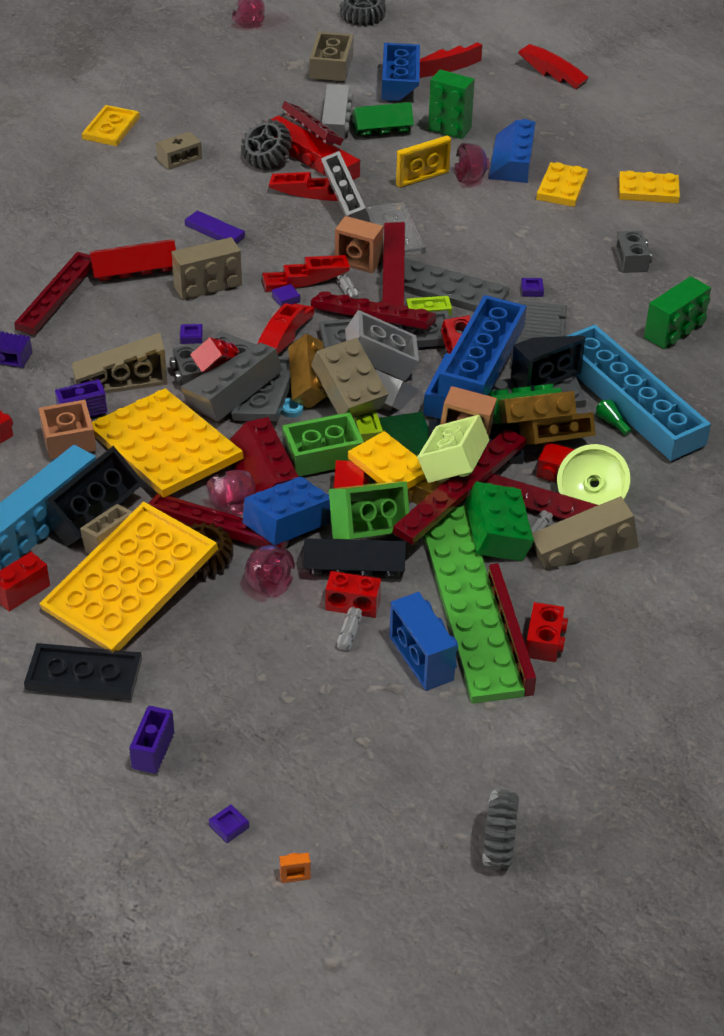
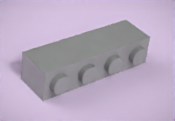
M327 84L322 123L344 138L343 141H345V134H349L353 93L349 92V85Z
M340 151L321 158L327 178L344 215L370 222L366 207Z

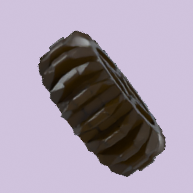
M194 521L193 525L188 527L215 541L219 549L192 577L195 581L198 577H203L204 580H206L207 576L215 578L217 573H224V569L230 567L234 556L232 539H230L228 532H224L223 527L216 528L214 523L206 525L205 521L202 524H196Z

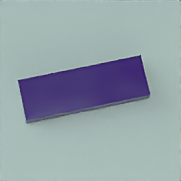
M198 210L185 219V226L216 240L232 237L237 244L245 238V231Z

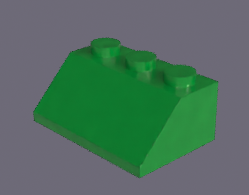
M411 102L355 107L350 116L355 134H361V136H370L375 132L385 135L397 130L398 133H406L414 126Z

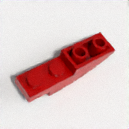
M296 303L293 305L283 304L266 325L257 344L263 343L276 349L278 354L295 340V331L314 316V307Z

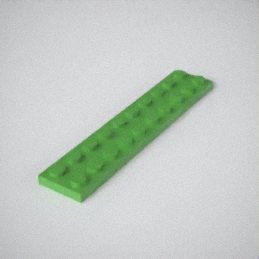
M466 506L455 507L424 534L423 538L451 635L455 637L458 643V651L456 652L471 703L524 697L525 689L482 555L476 553Z

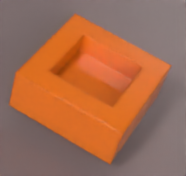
M309 852L279 856L281 883L311 879Z

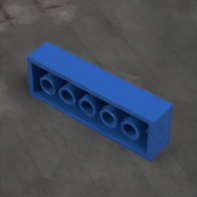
M487 295L483 296L439 373V396L447 397L451 386L489 395L513 346L524 329L526 305Z

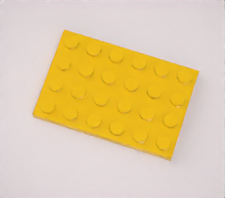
M166 388L92 422L95 438L108 449L114 445L138 476L163 498L243 459V451Z
M143 501L39 604L42 610L100 647L109 649L112 652L121 650L219 548L215 541Z

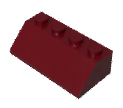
M269 417L245 422L229 439L243 451V459L232 465L247 497L299 477Z

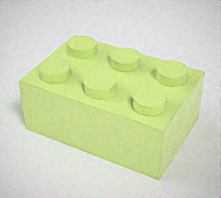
M480 415L435 427L417 457L428 483L434 481L444 482L450 479V477L457 475L465 477L473 472L490 440Z

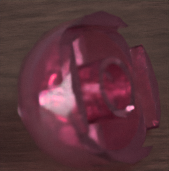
M263 0L238 1L236 4L239 6L237 11L233 10L232 12L233 21L242 27H253L263 22L265 18V4Z
M461 143L456 152V157H459V163H455L457 180L461 181V183L479 181L485 175L486 170L489 169V158H487L485 151L476 144Z
M243 470L227 471L226 476L220 479L216 475L206 485L212 505L217 510L231 515L243 513L245 497L256 493L254 477H251L250 472Z
M267 545L257 548L251 553L245 566L247 583L255 592L264 596L278 597L282 595L292 583L293 577H290L291 568L295 569L293 556L288 550L277 546Z

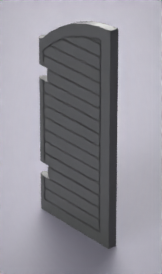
M519 301L518 304L526 305L527 308L525 326L516 344L535 337L565 336L566 321L561 320V318L566 319V305Z

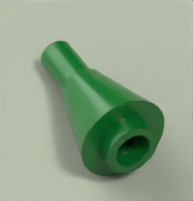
M612 399L603 400L596 406L595 416L617 427L624 436L631 433L632 429L623 421Z

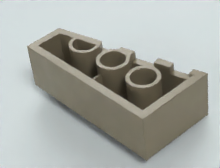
M160 333L72 363L75 385L98 379L105 393L167 385L165 348Z
M622 496L532 533L534 539L532 544L533 550L545 570L639 547L634 515Z

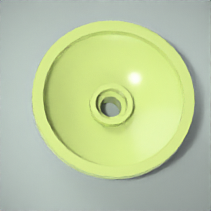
M590 444L581 446L566 456L558 471L557 485L560 494L600 505L620 496L625 499L630 488V472L626 461L617 451L604 445ZM598 481L599 485L592 487L591 482Z

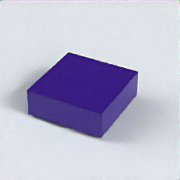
M521 278L522 297H543V279Z
M291 284L272 290V297L280 306L285 303L295 304L301 301L300 294Z
M182 324L180 330L181 344H203V324Z
M232 804L209 819V826L226 843H229L250 828L249 821Z

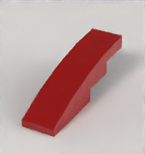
M478 42L466 48L459 45L449 51L440 49L421 58L419 78L434 76L440 69L453 72L480 62L482 60L483 45Z
M528 44L518 52L521 57L543 76L549 73L559 83L566 80L575 89L585 84L589 78L577 67L546 49Z
M311 172L272 174L268 184L271 189L294 196L338 201L328 178H312Z
M346 255L305 257L304 264L283 265V272L262 273V282L265 292H271L273 289L289 284L294 288H299L350 271V265Z

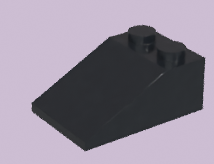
M584 336L535 337L515 344L513 346L510 380L518 388L531 386V391H534V386L556 384L580 374L586 338Z

